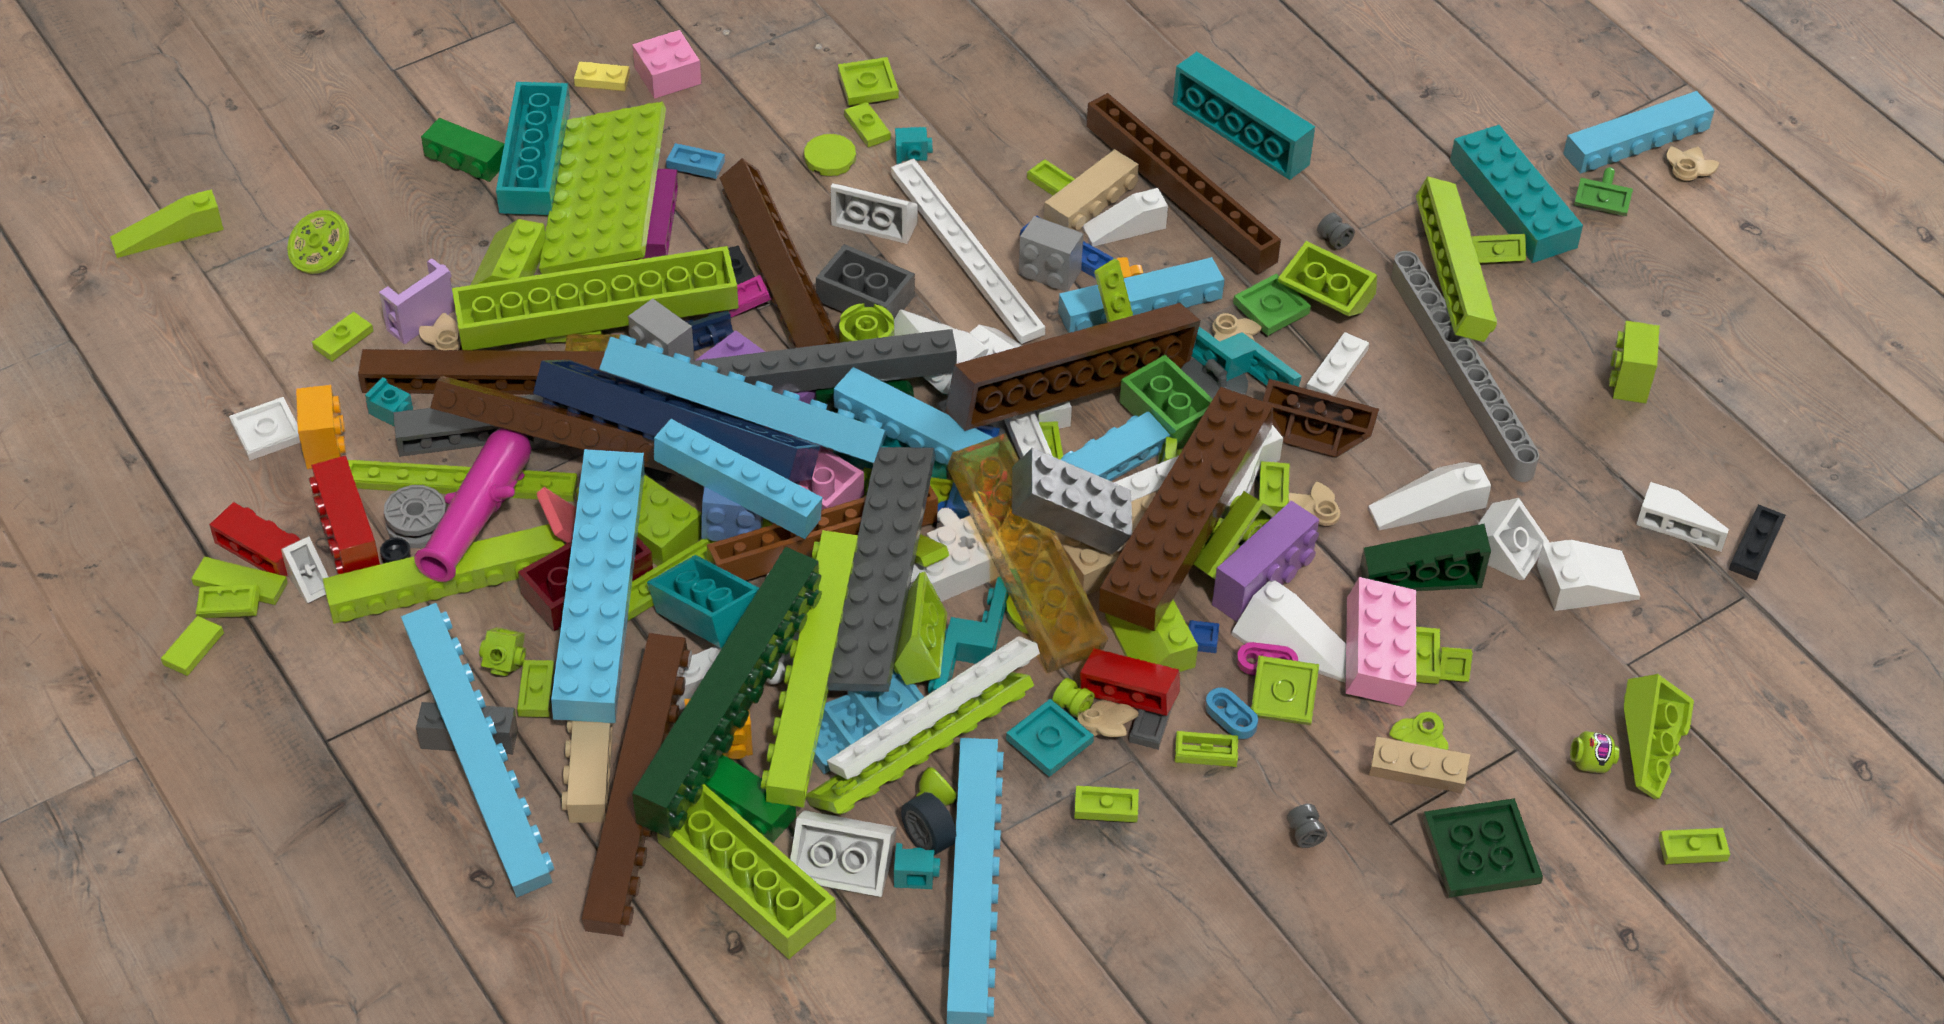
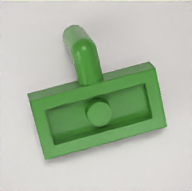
M1608 167L1604 171L1602 182L1586 178L1580 179L1574 205L1627 216L1633 189L1612 184L1615 170Z

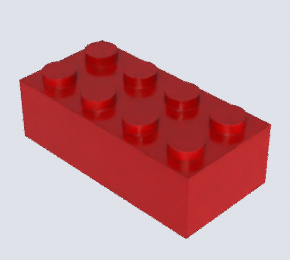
M346 455L312 464L314 477H310L309 482L313 495L318 494V496L313 497L317 513L320 516H325L320 518L324 534L327 537H332L327 539L331 555L334 556V559L339 558L334 561L337 574L380 565L375 539Z

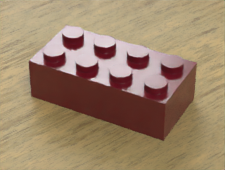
M638 536L632 581L653 569L652 552ZM572 541L518 571L521 594L553 631L561 628Z

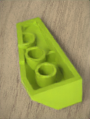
M211 189L184 196L110 236L116 257L120 258L224 229L218 205Z
M1659 674L1628 679L1624 695V713L1635 784L1638 789L1653 799H1660L1671 773L1669 764L1672 757L1679 755L1681 748L1678 743L1681 736L1687 735L1690 729L1694 700Z

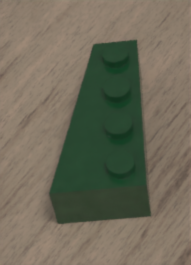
M1485 523L1364 547L1360 563L1362 578L1416 591L1482 588L1491 554Z

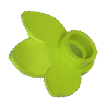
M1422 712L1415 719H1401L1393 725L1389 733L1391 738L1398 741L1448 750L1449 746L1447 740L1442 735L1444 729L1443 721L1439 715L1433 712ZM1431 722L1434 728L1430 730L1425 729L1423 723Z

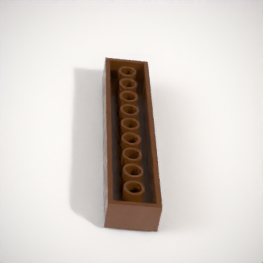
M1181 303L954 364L945 412L966 431L1121 386L1123 378L1164 355L1181 369L1184 364L1191 361L1201 320Z
M1223 387L1219 388L1102 583L1099 596V611L1151 631L1156 630L1272 428L1274 405Z

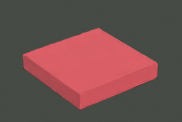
M543 487L537 492L538 500L554 535L568 544L573 539L577 508Z

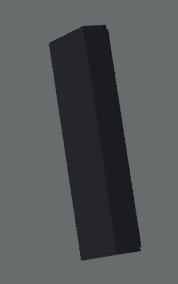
M1758 504L1728 570L1757 581L1786 515Z

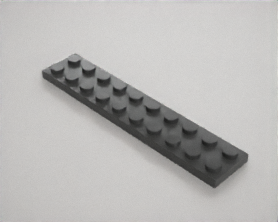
M880 447L873 463L859 528L858 548L854 555V566L852 574H850L847 599H845L843 618L838 631L837 646L832 659V669L827 683L828 690L889 692L936 456L934 448Z

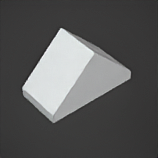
M308 536L282 548L281 551L287 575L306 603L326 595L322 578H326L328 575L310 537Z

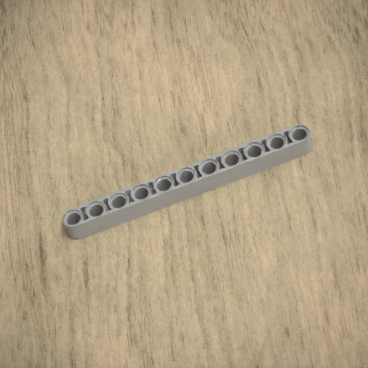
M1411 251L1398 252L1394 259L1391 275L1392 282L1510 476L1520 482L1532 480L1539 459V452L1469 338L1454 334L1445 299L1418 256Z

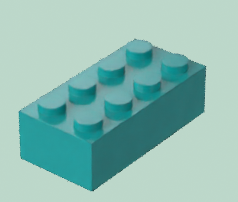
M697 555L690 557L647 582L657 613L719 648L724 646L759 590V587Z

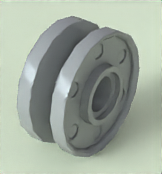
M410 485L392 493L384 505L386 530L389 537L405 539L409 543L410 548L425 547L446 511V503L443 496L434 488L425 485Z

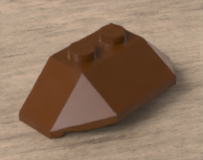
M1272 379L1268 381L1263 398L1264 402L1274 405L1272 425L1283 437L1284 444L1334 458L1339 457L1372 436L1379 413V408Z

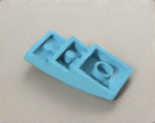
M893 669L889 692L848 691L847 695L827 702L814 762L823 774L830 772L831 770L827 763L828 759L924 698V696L915 684L906 685L901 675L896 674Z

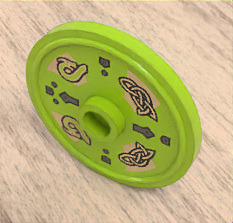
M318 210L306 215L296 224L288 240L287 252L291 263L297 269L307 274H318L329 270L339 262L348 247V225L340 215L330 210Z

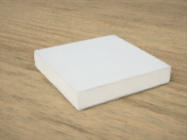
M284 397L229 416L230 422L250 461L300 443L298 424Z

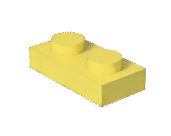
M579 62L574 77V84L578 87L625 91L630 76L629 66Z

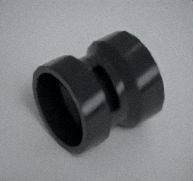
M398 537L390 538L382 543L380 554L383 564L411 557L409 543L405 539Z

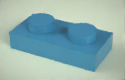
M675 143L666 159V166L669 169H677L678 171L717 179L725 163V154Z

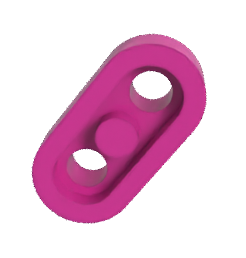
M1256 642L1242 645L1237 655L1238 667L1241 671L1250 675H1256L1259 656L1298 661L1296 652L1290 647ZM1253 658L1257 663L1250 664L1247 659Z

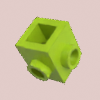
M498 627L487 630L486 639L482 641L479 650V656L482 658L481 666L491 668L490 673L503 676L519 669L526 657V648H523L525 633Z

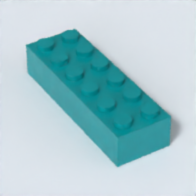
M1197 51L1176 66L1173 95L1174 106L1288 180H1291L1310 165L1315 126Z
M516 82L496 187L499 213L549 215V211H552L566 125L571 108L568 83Z
M1499 124L1454 139L1450 158L1451 164L1508 234H1525L1526 256L1531 263L1578 248L1583 224Z

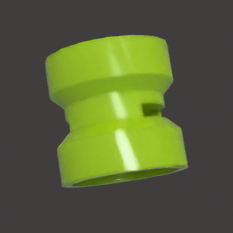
M1065 678L1055 690L1052 700L1061 708H1067L1069 713L1078 719L1080 713L1090 709L1095 694L1087 688H1078L1075 681Z

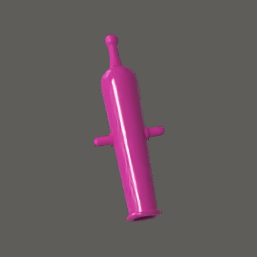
M500 428L493 432L485 442L457 492L445 495L444 500L449 504L426 546L418 550L414 555V562L417 568L425 576L438 582L452 580L456 575V565L492 513L498 511L506 498L514 496V487L518 482L517 480H521L525 476L522 470L528 463L532 450L526 434L505 428Z

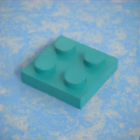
M1049 699L1006 733V740L1050 777L1091 745L1094 741V735L1052 699Z

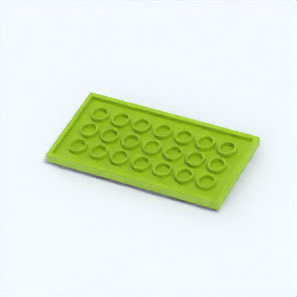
M663 101L567 120L552 211H549L545 231L546 240L542 248L539 265L542 274L600 266L645 257L666 113Z

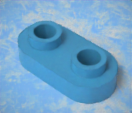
M1215 688L1207 694L1205 704L1207 713L1228 733L1237 735L1238 739H1247L1256 733L1258 726L1257 714L1232 691L1226 688Z

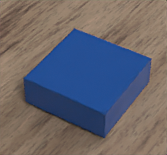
M1190 620L1189 629L1198 644V651L1216 653L1219 623Z

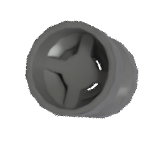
M1334 212L1326 215L1317 228L1318 234L1325 239L1329 238L1330 244L1338 250L1346 247L1355 234L1354 228L1348 223H1342V218Z
M1313 804L1297 806L1287 815V821L1291 829L1296 831L1294 837L1297 844L1302 848L1314 847L1323 842L1327 837V831L1323 823L1318 821L1320 815Z

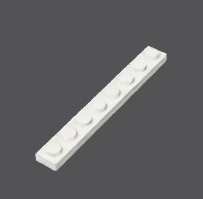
M1020 636L1016 637L828 759L827 763L830 770L847 780L858 776L863 769L872 763L884 759L890 751L908 743L919 732L931 728L935 725L936 721L945 715L957 711L962 704L971 698L980 696L985 689L994 683L1004 680L1008 674L1017 668L1027 665L1032 658L1040 654L1037 643Z

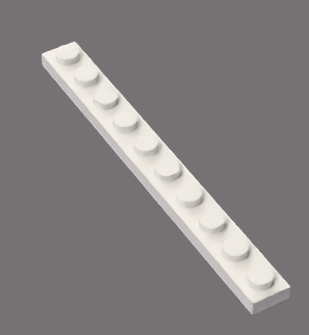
M912 159L891 167L892 177L912 202L918 203V211L1017 340L1023 344L1045 335L1043 323L916 160Z

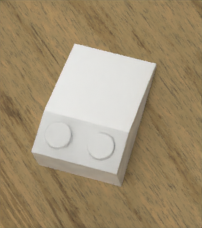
M1575 540L1542 544L1537 567L1554 611L1640 599L1639 591L1621 550Z

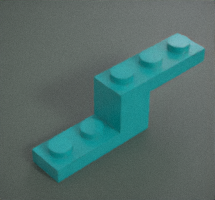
M1201 327L1198 329L1192 357L1204 366L1210 359H1214L1227 371V381L1249 372L1266 386L1269 379L1299 387L1302 378L1299 373L1243 332L1218 341Z
M998 576L995 588H989L987 605L991 606L989 611L984 610L982 622L951 617L949 627L945 631L940 678L929 681V694L952 680L956 661L976 664L996 651L1006 610V601L1009 597V578Z

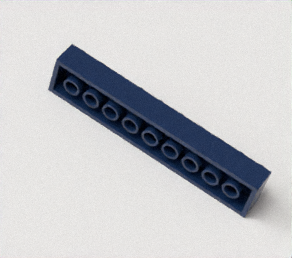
M572 360L541 361L533 394L543 397L542 401L544 403L559 406L560 403L568 406L567 410L576 414H584L586 412L592 414V419L595 421L618 423L617 428L624 431L643 432L642 436L650 440H654V437L668 421L673 419L796 484H800V481L812 479L821 447Z

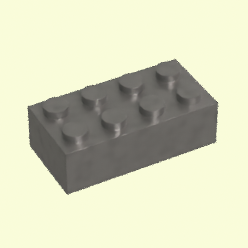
M1031 448L1012 467L1013 514L1111 555L1131 537L1132 503L1130 489L1035 448Z

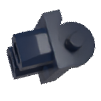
M728 310L721 313H710L708 317L696 321H685L692 326L694 351L708 346L714 347L734 332L731 324V314Z

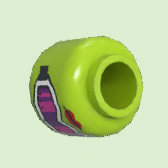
M1584 731L1579 737L1573 739L1570 757L1578 769L1604 774L1610 770L1613 764H1617L1619 760V747L1615 746L1611 735Z

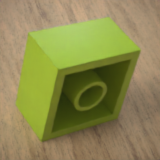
M1626 321L1623 331H1618L1615 344L1618 351H1612L1610 366L1615 368V370H1611L1609 387H1613V399L1647 403L1657 368L1660 325Z

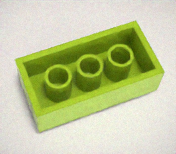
M644 475L637 536L652 552L653 563L659 566L701 539L702 513ZM579 487L576 489L577 501H578Z

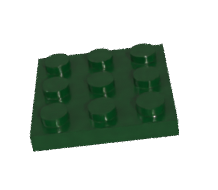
M1515 798L1424 811L1422 819L1449 898L1542 883L1543 875Z

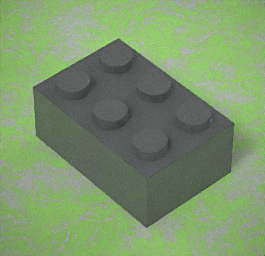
M844 244L816 277V292L821 303L842 312L856 304L865 303V307H874V304L886 308L892 314L893 319H895L899 310H904L915 297V273Z

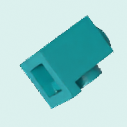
M926 127L895 128L896 165L901 164L902 161L912 159L926 161L927 154L933 153L932 137L927 138Z
M383 377L365 394L368 413L394 427L393 412L413 410L411 394L388 384L387 379Z
M896 843L894 887L932 889L933 877H940V858H934V850H925L923 848L903 849V843Z

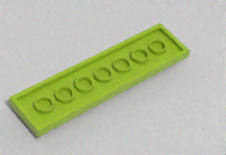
M1011 672L1004 680L994 683L985 689L980 696L971 698L962 704L957 711L945 715L936 721L935 725L931 728L919 732L908 743L900 745L887 753L884 759L876 761L863 769L858 776L847 780L838 774L807 793L806 799L809 805L837 814H843L852 810L855 807L854 803L863 797L873 796L880 790L879 787L881 785L901 778L905 774L904 770L912 765H919L929 759L930 753L937 749L948 747L954 742L953 738L961 733H968L977 728L978 722L984 718L997 715L1002 711L1001 707L1007 703L1023 698L1026 695L1025 691L1034 686L1030 675Z

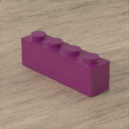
M657 169L645 257L634 260L665 256L669 253L678 195L677 169Z

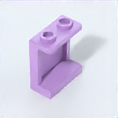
M432 258L427 261L429 275L399 295L388 286L379 292L386 330L403 344L419 335L420 326H432L442 313L449 315L455 310L450 281L451 273L445 265H440Z

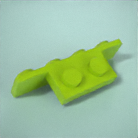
M1112 259L1094 272L1107 322L1133 316L1120 262Z

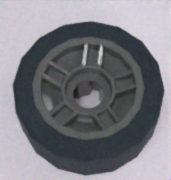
M924 792L902 805L901 817L904 828L910 840L917 848L934 850L935 856L955 844L957 834L953 819L945 805L935 795Z

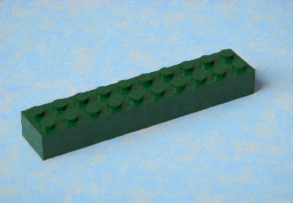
M788 547L784 548L633 790L632 796L637 824L668 838L672 837L676 829L680 830L683 827L688 815L687 810L692 803L696 804L699 801L703 792V784L707 778L711 779L714 776L721 754H726L730 750L737 728L741 729L745 725L749 716L748 710L753 703L757 704L759 702L767 679L771 680L775 676L779 665L778 661L782 654L786 656L789 653L796 631H802L810 608H815L818 605L822 595V591L819 590L821 574H819L818 560Z

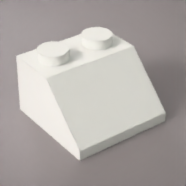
M1519 498L1492 503L1478 523V525L1485 523L1491 548L1488 566L1518 580H1524L1539 558L1542 544L1549 543V540Z

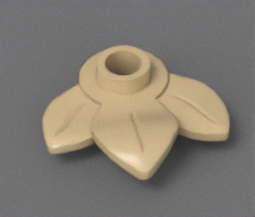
M1671 146L1666 154L1667 160L1673 166V174L1683 181L1694 180L1698 176L1712 175L1719 166L1718 161L1704 160L1701 148L1698 146L1685 152Z
M442 313L434 326L419 327L420 338L424 342L434 345L436 350H459L461 348L458 323L446 313Z
M1228 313L1220 314L1212 325V331L1215 334L1214 338L1218 341L1241 332L1254 340L1253 335L1259 333L1262 329L1259 324L1251 319H1237L1234 315Z
M1316 482L1312 487L1310 495L1289 493L1288 503L1292 500L1319 518L1320 525L1331 526L1339 521L1340 509L1334 501L1335 494L1322 483Z
M1101 700L1094 703L1090 709L1080 713L1078 722L1094 736L1102 734L1106 737H1121L1127 735L1123 724L1138 717V711L1126 704Z

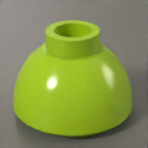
M928 767L924 771L919 782L920 792L916 794V797L924 792H928L939 798L945 806L957 801V793L933 767Z

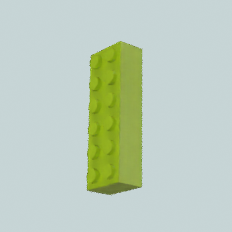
M703 784V792L699 801L696 804L692 803L687 810L688 815L683 827L680 830L676 829L671 838L657 833L659 844L788 959L836 921V899L705 784Z

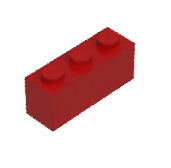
M235 502L209 524L215 544L262 571L288 576L281 549L300 540L294 533L285 532L273 521H266L257 516L252 509L244 508Z
M1095 648L1080 672L1081 689L1087 688L1095 694V698L1126 704L1165 716L1168 715L1180 692L1179 669Z

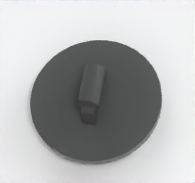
M1194 359L1184 364L1181 368L1212 399L1220 387L1244 395L1247 393L1248 380L1246 375L1243 373L1227 381V371L1214 359H1210L1205 366Z

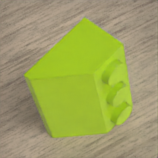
M517 219L495 233L471 285L534 276L540 263L542 248L546 240L544 224Z
M1306 241L1279 276L1278 282L1347 316L1363 313L1376 295L1377 274Z
M1243 491L1241 496H1237L1232 501L1229 508L1230 512L1224 520L1217 523L1213 530L1212 538L1208 544L1203 546L1194 563L1195 566L1214 579L1216 578L1217 567L1277 514L1263 502Z
M926 572L919 573L909 589L894 664L896 674L901 675L906 685L940 678L948 613Z
M1172 600L1155 631L1105 613V618L1125 656L1179 669L1180 672L1195 668L1198 644L1174 600Z

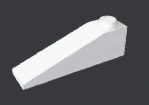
M900 309L894 319V336L953 329L957 350V363L986 356L989 348L971 333L929 320L917 314ZM953 373L923 376L941 393L949 394Z
M1462 462L1443 466L1368 506V511L1378 531L1483 509L1487 505L1491 484L1480 464Z
M1275 580L1267 582L1253 595L1232 630V636L1244 644L1256 642L1290 647L1296 652L1298 661L1319 664V674L1345 683L1346 643L1295 593Z

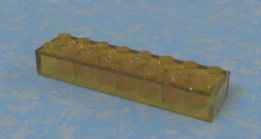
M1005 433L952 452L947 468L1032 642L1037 643L1040 651L1039 656L1047 673L1088 658L1094 648L1103 650L1109 639L1055 531L1012 513V467L1019 459Z

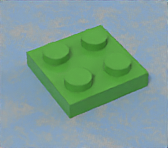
M1277 274L1234 295L1233 304L1249 319L1262 327L1261 330L1267 336L1310 314L1311 305L1294 289L1278 282L1279 276Z

